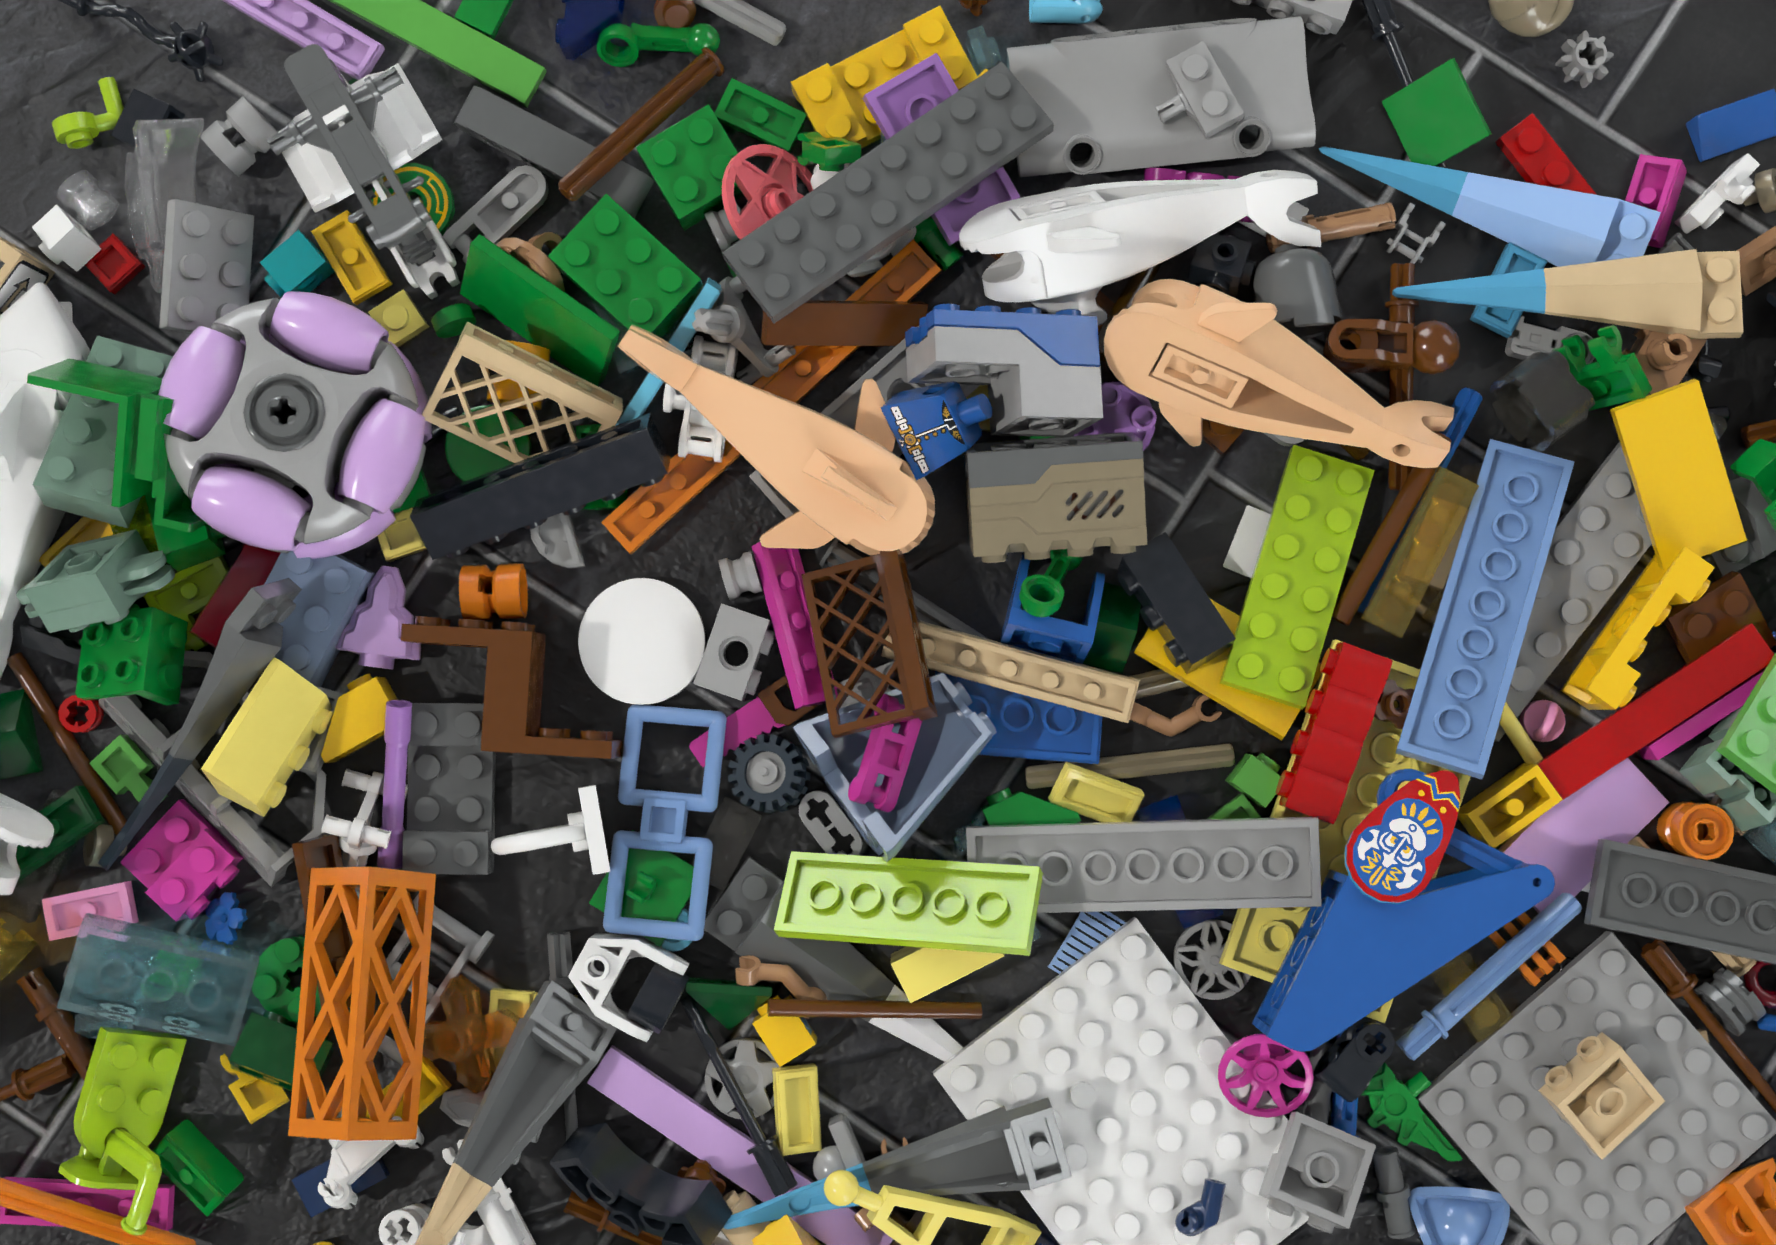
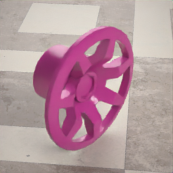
M1263 1033L1253 1034L1236 1041L1226 1050L1218 1066V1081L1223 1095L1238 1110L1256 1117H1278L1295 1110L1306 1100L1313 1086V1069L1305 1052L1290 1049ZM1284 1048L1290 1050L1291 1052L1286 1053ZM1232 1059L1243 1068V1072L1226 1079V1069ZM1297 1059L1300 1060L1305 1069V1079L1287 1071V1068ZM1250 1083L1252 1087L1247 1104L1235 1097L1230 1088H1242ZM1283 1083L1288 1087L1302 1088L1296 1098L1286 1103L1280 1085ZM1263 1091H1269L1278 1107L1263 1109L1255 1106L1260 1101Z

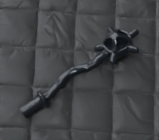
M58 0L75 8L80 16H86L90 13L94 16L103 15L105 17L125 18L154 43L174 49V52L168 55L169 62L179 61L185 67L193 69L198 82L205 80L203 68L209 63L217 66H222L224 63L222 58L214 54L212 40L206 35L208 24L204 21L200 22L197 30H184L177 22L170 23V28L176 36L165 35L149 25L143 16L130 7H123L119 4L99 5L94 0Z

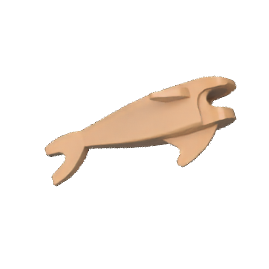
M1161 279L1148 283L1138 290L1133 298L1131 307L1122 309L1112 318L1107 326L1103 341L1104 355L1112 373L1129 389L1159 402L1162 415L1183 439L1193 447L1200 446L1202 442L1203 418L1251 431L1368 448L1385 459L1401 465L1419 468H1438L1450 451L1451 442L1433 431H1445L1453 420V407L1432 401L1413 400L1397 402L1384 408L1330 361L1274 320L1278 311L1275 304L1246 303L1203 284L1196 286L1181 280Z
M635 325L630 326L618 347L643 369L679 391L782 496L798 509L797 512L761 535L759 539L763 547L814 549L824 546L832 539L837 538L844 544H850L871 556L880 554V551H894L900 549L904 554L919 545L927 536L935 515V498L932 488L925 477L916 480L909 464L893 453L896 438L881 410L885 401L877 383L872 378L865 379L862 383L854 429L815 410L697 364L684 352L664 339Z

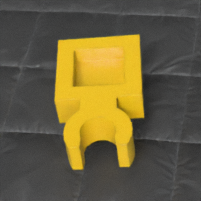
M225 1053L220 1056L223 1068L229 1074L237 1075L239 1078L228 1085L250 1124H253L289 1101L283 1088L231 1069L229 1059Z

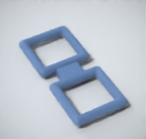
M638 704L631 705L628 708L618 800L623 805L643 806L640 832L620 830L613 835L603 919L605 931L616 934L698 941L703 937L713 843L708 838L686 836L688 811L713 812L718 805L727 717L723 712ZM643 722L709 727L702 795L636 789ZM629 848L695 854L688 923L621 917Z

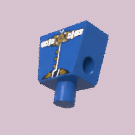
M955 381L898 392L881 407L916 480L923 478L971 448L982 436V430L978 423L991 418L993 414L991 403L985 394L981 393L966 399L960 384Z

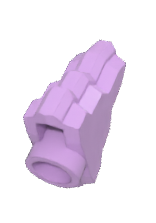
M380 567L368 585L366 601L356 607L349 624L343 630L336 645L338 650L360 654L358 665L393 669L395 659H421V644L401 641L402 624H414V616L404 607L406 588L399 568Z

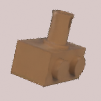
M1636 328L1633 335L1637 337V340L1630 351L1625 349L1622 351V354L1635 353L1652 387L1648 394L1651 395L1680 384L1707 339H1693L1681 333L1671 335Z

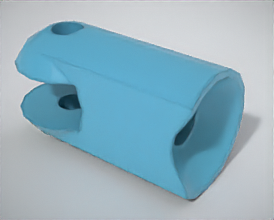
M1029 0L1030 23H1091L1099 18L1103 11V6L1100 3L1101 0Z

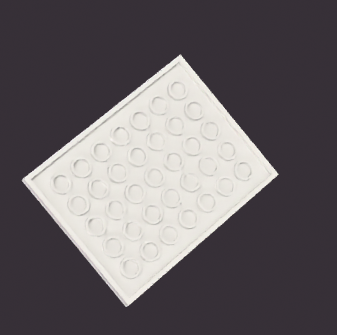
M1135 917L993 1024L953 1057L932 1071L933 1075L967 1120L1005 1106L1007 1111L1047 1097L1049 1098L1072 1177L1032 1190H1020V1192L1060 1245H1277L1308 1221L1309 1216L1294 1210L1292 1217L1269 1209L1267 1207L1269 1199L1259 1195L1272 1153H1278L1288 1119L1285 1115L1269 1118L1256 1117L1238 1110L1229 1103L1219 1086L1218 1066L1231 1043ZM1232 1059L1226 1069V1079L1243 1072V1068ZM1249 1083L1242 1088H1230L1235 1097L1247 1104L1252 1085ZM1263 1091L1261 1099L1255 1107L1270 1109L1278 1106L1267 1091ZM1205 1178L1226 1183L1217 1224L1195 1236H1186L1180 1233L1175 1225L1176 1216L1184 1208L1201 1200Z

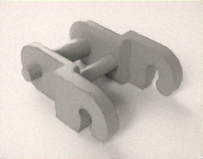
M1409 203L1395 226V229L1399 230L1394 240L1389 238L1386 243L1390 245L1387 250L1388 253L1395 249L1410 258V263L1415 264L1416 262L1421 263L1424 258L1420 256L1425 247L1430 248L1434 245L1440 235L1439 232L1446 223L1440 221L1430 237L1422 238L1407 229L1408 224L1406 221L1410 216V212L1415 207L1414 204ZM1403 234L1420 243L1416 251L1399 242Z

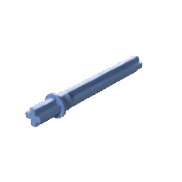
M1562 893L1433 1009L1429 1012L1426 1010L1422 1011L1421 1015L1423 1018L1396 1041L1398 1047L1403 1050L1409 1059L1415 1061L1440 1037L1444 1039L1449 1037L1447 1031L1581 912L1582 906L1579 901L1570 893Z

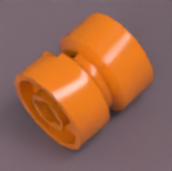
M499 564L495 571H491L487 565H463L459 574V601L463 619L489 620L493 613H497L501 619L525 618L528 611V582L524 564Z
M1683 801L1673 803L1664 809L1658 818L1657 833L1664 848L1671 853L1710 860L1718 858L1727 852L1733 842L1734 827L1728 814L1718 806Z

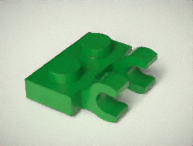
M1615 325L1600 328L1597 331L1600 337L1590 339L1587 342L1591 354L1598 362L1586 364L1585 345L1579 335L1563 338L1561 342L1564 347L1551 351L1554 362L1561 369V372L1554 380L1572 414L1645 398L1652 390L1635 353L1622 354V338Z

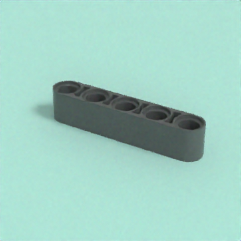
M473 86L454 121V125L468 135L528 166L535 167L541 173L558 182L596 148L477 86ZM620 161L583 195L598 202L605 194H608L635 219L655 181L639 169Z

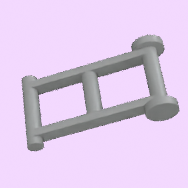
M419 893L412 901L416 914L418 913ZM435 905L432 925L465 946L439 988L428 982V1005L426 1006L425 1026L467 962L470 960L476 964L495 937L488 930L481 937ZM406 929L386 959L393 980L402 966L397 961L410 943ZM411 982V984H410V986H409V988H408V990L411 991V992H412V982ZM385 1035L378 1051L402 1066L403 1060L396 1041Z

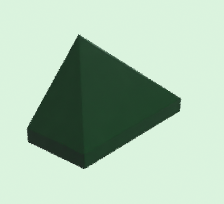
M690 977L686 983V992L725 1028L731 1030L772 996L774 982H758L755 985L742 986L737 984L736 980Z

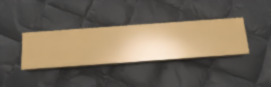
M918 620L927 666L930 670L1129 723L1140 683L1139 679ZM889 632L885 640L892 643L891 635ZM883 646L881 656L895 660L894 652Z

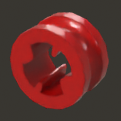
M72 695L62 702L58 714L64 728L71 732L82 733L91 732L98 728L102 723L104 710L99 706V700L97 699L83 700L76 695ZM76 705L88 706L89 710L85 713L88 719L87 722H75L74 717L78 714L75 709Z

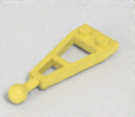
M846 1170L832 1172L824 1183V1193L829 1202L836 1206H846L854 1203L868 1209L867 1217L870 1222L901 1245H931L946 1217L992 1226L981 1245H1035L1042 1233L1035 1224L998 1208L883 1185L879 1194H876L859 1186L857 1178ZM894 1206L926 1212L914 1234L889 1217Z

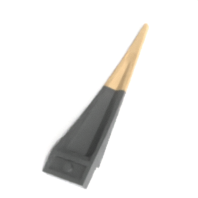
M553 980L543 983L524 1017L519 1018L415 1245H448L519 1154L596 1066L617 1030L616 1027L596 1017L587 1004Z

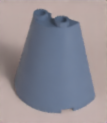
M944 673L930 677L938 717L922 721L898 801L891 812L878 810L870 802L866 804L853 802L848 797L849 786L858 774L872 729L834 738L831 733L828 713L800 722L793 727L812 764L817 765L821 776L824 778L825 785L837 803L879 856L884 852L881 856L886 862L897 855L991 740L992 736L997 733L993 723L984 712L977 715L975 711L972 712L968 708L972 704V700L965 688L959 682L953 685ZM895 689L884 693L896 697L899 703L904 705L901 691ZM858 702L840 708L841 724L856 721L865 705ZM872 711L869 717L875 716L874 711ZM899 722L894 723L892 732L898 734L900 729ZM878 773L875 786L879 787L882 785L885 775Z

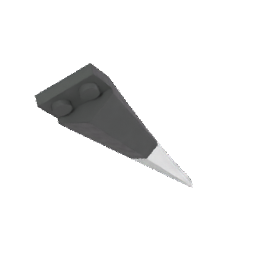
M751 856L746 858L705 917L704 930L734 950L736 954L740 956H755L760 959L761 963L789 965L809 987L821 989L826 994L827 1000L909 1001L906 994L850 942L778 937L774 931L785 880ZM862 1018L944 1062L963 1048L933 1019Z

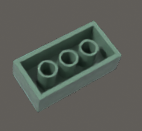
M97 335L86 362L163 378L173 356ZM71 394L32 484L44 506L129 528L141 497L120 508L111 506L119 403Z

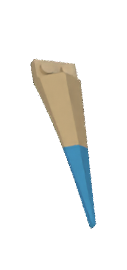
M1697 249L1397 287L1392 290V295L1397 298L1541 313L1621 325L1671 335L1681 333L1693 339L1740 338L1744 332L1739 251L1697 252Z

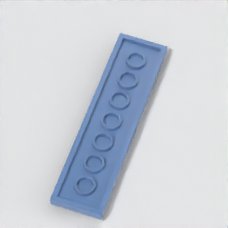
M1490 439L1397 745L1396 754L1481 780L1484 777L1575 463L1574 461Z

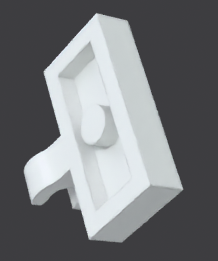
M1749 153L1733 162L1674 223L1686 234L1698 226L1707 229L1724 213L1720 205L1725 200L1735 204H1742L1755 191V187L1752 185L1753 180L1749 176L1760 164Z

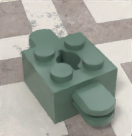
M136 529L66 546L31 582L18 590L16 597L20 604L26 605L25 612L28 617L34 618L39 616L49 633L69 629L70 632H77L93 623L104 621L105 624H113L122 620L129 614L128 609L137 599L150 591L158 590L167 585L175 577V572L171 565H165L167 558L162 550L149 553Z

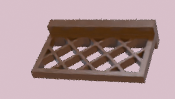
M900 549L880 551V554L801 574L832 736L838 738L914 718H919L923 721L938 717L906 559ZM877 567L879 581L870 595L853 585L862 571ZM848 575L846 580L840 578L842 576ZM832 579L842 586L831 603L827 605L817 599L814 584ZM849 590L866 600L853 620L837 611ZM881 592L883 595L884 603L877 600ZM873 605L884 610L887 615V621L878 635L861 625ZM819 607L825 610L822 616H820ZM833 615L849 624L837 645L826 640L823 632ZM857 630L874 639L861 660L844 651ZM889 632L891 635L892 643L885 640ZM881 645L892 650L895 655V662L886 676L869 666ZM826 646L833 650L829 658ZM840 655L858 665L845 686L832 679L831 669ZM865 670L882 680L869 701L852 691ZM897 673L899 675L900 684L893 680ZM889 685L902 692L905 709L887 713L876 705ZM834 687H836V688H838L839 690H841V692L839 693V695L837 696V698H836V695H835V689H834ZM848 695L865 705L856 721L841 724L839 709ZM872 711H875L876 713L880 714L877 716L869 717Z

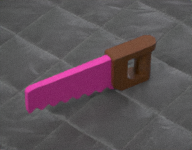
M783 676L758 693V697L727 717L723 756L728 754L729 749L736 750L740 743L744 744V741L748 738L757 739L756 735H760L762 732L770 733L773 726L781 728L792 724L818 705L803 707L797 711L787 709L776 694V691L784 685H787L789 688L787 676ZM708 731L693 740L689 745L690 750L702 768L705 767Z

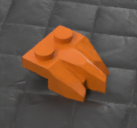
M1773 1158L1730 1173L1710 1191L1684 1207L1708 1245H1776V1182L1773 1178L1776 1172V1164Z

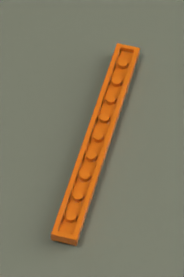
M912 240L845 301L910 302L941 274V269ZM795 346V355L779 364L778 372L770 377L762 376L752 386L799 403L861 346ZM727 439L721 463L714 462L713 457L687 454L684 458L678 457L677 453L670 459L668 474L661 481L651 486L639 487L601 523L632 555L741 454Z

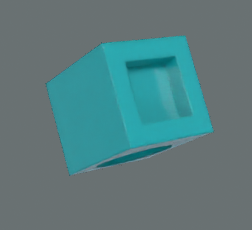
M299 229L260 262L269 273L264 278L265 281L281 298L288 291L310 293L335 272L323 253Z

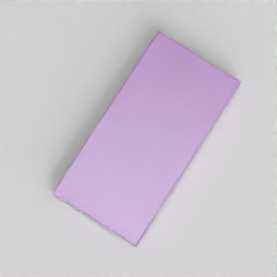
M1626 758L1514 834L1498 850L1524 863L1543 865L1551 870L1555 879L1554 890L1547 898L1533 906L1538 913H1541L1562 893H1570L1575 897L1591 881L1598 839H1607L1627 844L1669 801L1630 759Z

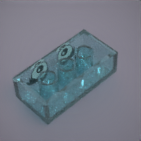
M86 913L79 929L57 1009L235 1046L258 968L260 952Z

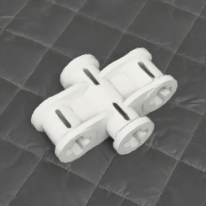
M696 335L691 359L697 364L734 378L738 349L733 344L704 341L703 336ZM665 384L663 411L670 413L673 409L684 410L679 435L678 457L685 458L687 454L713 457L714 462L721 463L726 438L679 391Z

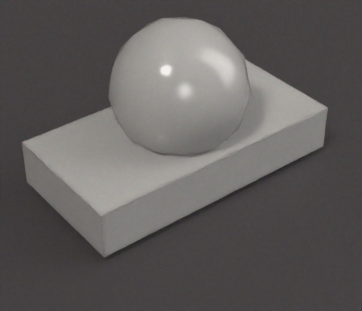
M844 1113L829 1119L828 1127L836 1146L823 1148L814 1158L813 1172L817 1180L828 1177L834 1171L846 1170L866 1162L847 1115Z

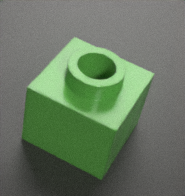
M1261 752L1257 757L1252 754H1244L1225 781L1258 806L1266 808L1276 795L1277 784L1281 777L1277 773L1281 767Z

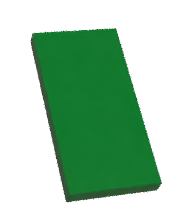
M479 234L470 243L460 294L533 345L549 349L552 358L584 380L599 386L606 377L620 334L619 329Z

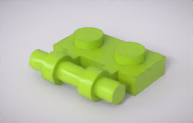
M223 555L176 573L173 580L158 590L150 591L143 596L149 607H155L188 622L185 651L191 649L198 651L208 645L207 642L191 634L189 631L195 623L193 616L204 609L229 569Z

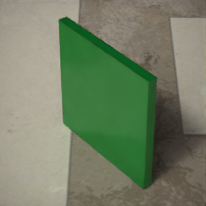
M1455 58L1448 60L1382 101L1410 161L1414 163L1438 166L1492 134Z
M629 848L621 917L676 922L691 896L694 866L671 852ZM609 872L606 873L589 902L590 905L603 913L605 910ZM643 936L659 947H662L666 938Z

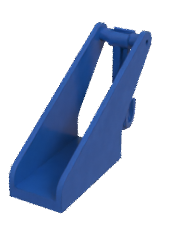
M1408 768L1399 769L1387 775L1379 785L1376 796L1377 806L1396 792L1402 782L1415 780L1426 775V773ZM1456 828L1453 830L1445 853L1473 868L1431 879L1427 887L1409 901L1399 904L1379 903L1362 894L1352 883L1348 875L1330 869L1321 886L1322 907H1310L1252 1024L1267 1037L1290 1049L1299 1052L1314 1050L1547 898L1553 892L1555 886V879L1551 870L1543 865L1527 864L1521 860L1514 859Z

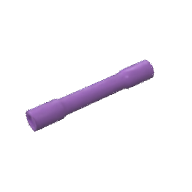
M405 700L386 702L384 730L386 752L382 825L380 829L392 832L387 849L378 846L377 866L379 868L400 869L403 863L407 752L411 738L412 703Z

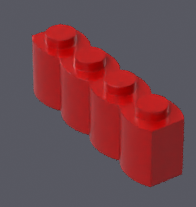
M1345 642L1337 643L1335 649H1327L1320 666V672L1325 674L1323 684L1320 690L1315 688L1312 690L1306 704L1305 713L1310 714L1308 725L1305 731L1301 729L1297 731L1291 746L1290 753L1296 755L1294 764L1290 772L1287 770L1283 771L1277 784L1276 795L1281 796L1280 806L1310 817H1318V820L1334 825L1341 810L1348 784L1358 763L1363 742L1372 724L1378 700L1386 685L1393 660Z

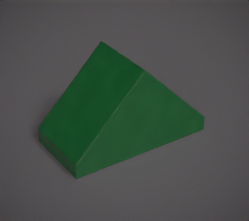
M1104 583L1093 644L1083 664L1122 674L1137 633L1141 604L1134 594L1129 596L1121 586Z
M24 689L1 693L0 780L43 771L30 698Z

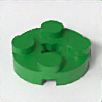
M305 935L287 937L271 944L258 959L252 982V992L259 999L264 1009L295 1022H298L301 986L293 988L290 985L291 979L288 977L289 971L295 972L303 966ZM318 986L316 990L314 1017L317 1016L321 1010Z

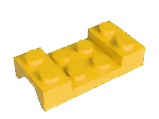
M938 6L904 23L903 30L831 67L829 63H826L791 81V87L795 98L804 108L816 132L825 138L840 137L859 143L861 148L884 137L862 99L868 92L935 53L940 57L958 90L971 83L977 77V74L941 6Z
M1687 547L1682 548L1669 569L1666 570L1659 567L1656 555H1654L1560 691L1588 710H1616L1618 706L1620 708L1624 707L1636 693L1637 687L1634 683L1641 675L1627 664L1628 661L1633 662L1642 654L1647 645V641L1644 638L1652 626L1657 627L1666 619L1672 609L1671 605L1695 602L1703 596L1710 585V580L1707 578L1715 567Z

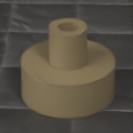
M1771 168L1755 173V191L1743 202L1744 205L1749 206L1759 203L1765 214L1776 211V169Z
M101 824L85 835L83 859L86 866L102 867L98 862L115 839L111 825ZM127 846L124 848V850L121 852L119 856L125 855Z

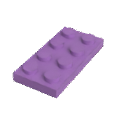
M935 53L868 92L862 99L887 140L959 90L940 57ZM1002 166L931 215L948 246H951L959 241V233L965 223L978 212L998 203L1021 197Z

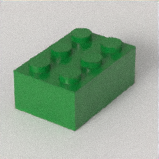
M605 194L548 255L556 268L626 332L631 325H635L662 338L688 310L703 288L701 279L608 194Z

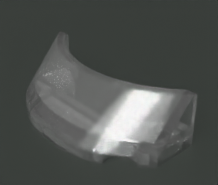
M203 118L136 120L132 130L135 139L134 152L127 153L125 165V195L127 198L128 220L139 259H145L148 263L150 271L149 282L155 292L162 293L168 201L179 199L197 203L196 161L200 138L204 129Z

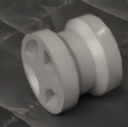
M736 203L737 211L740 213L741 211ZM725 209L718 212L710 210L704 213L722 252L728 249L732 242L739 239L728 221Z
M751 551L743 553L740 559L733 561L728 558L718 560L729 600L739 598L740 594L746 591L753 593L763 591Z

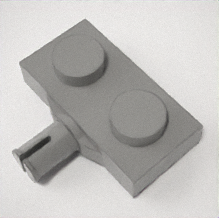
M1204 41L1166 61V68L1176 85L1177 96L1155 107L1162 123L1185 111L1197 122L1205 139L1244 119V112Z

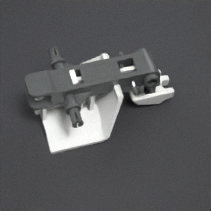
M317 44L308 45L289 56L284 62V68L307 110L295 116L292 121L287 123L288 125L278 131V134L268 138L267 142L277 156L282 152L310 202L313 211L316 213L355 193L363 207L349 215L348 221L355 223L368 215L372 224L367 226L366 230L379 250L384 247L391 250L412 287H420L430 299L438 296L433 286L437 277L444 276L452 287L458 285L460 281L454 269L456 260L452 251L443 239L421 199L418 197L412 200L407 193L423 184L424 178L417 176L409 182L402 184L394 172L395 169L413 160L442 140L400 64L397 63L385 71L369 74L350 85L339 72L335 63L328 58L322 47ZM386 176L387 181L384 182L382 177ZM371 183L382 201L377 205H374L371 200L376 197L373 190L371 189L366 192L364 189L365 186ZM392 188L395 194L391 195L388 189Z

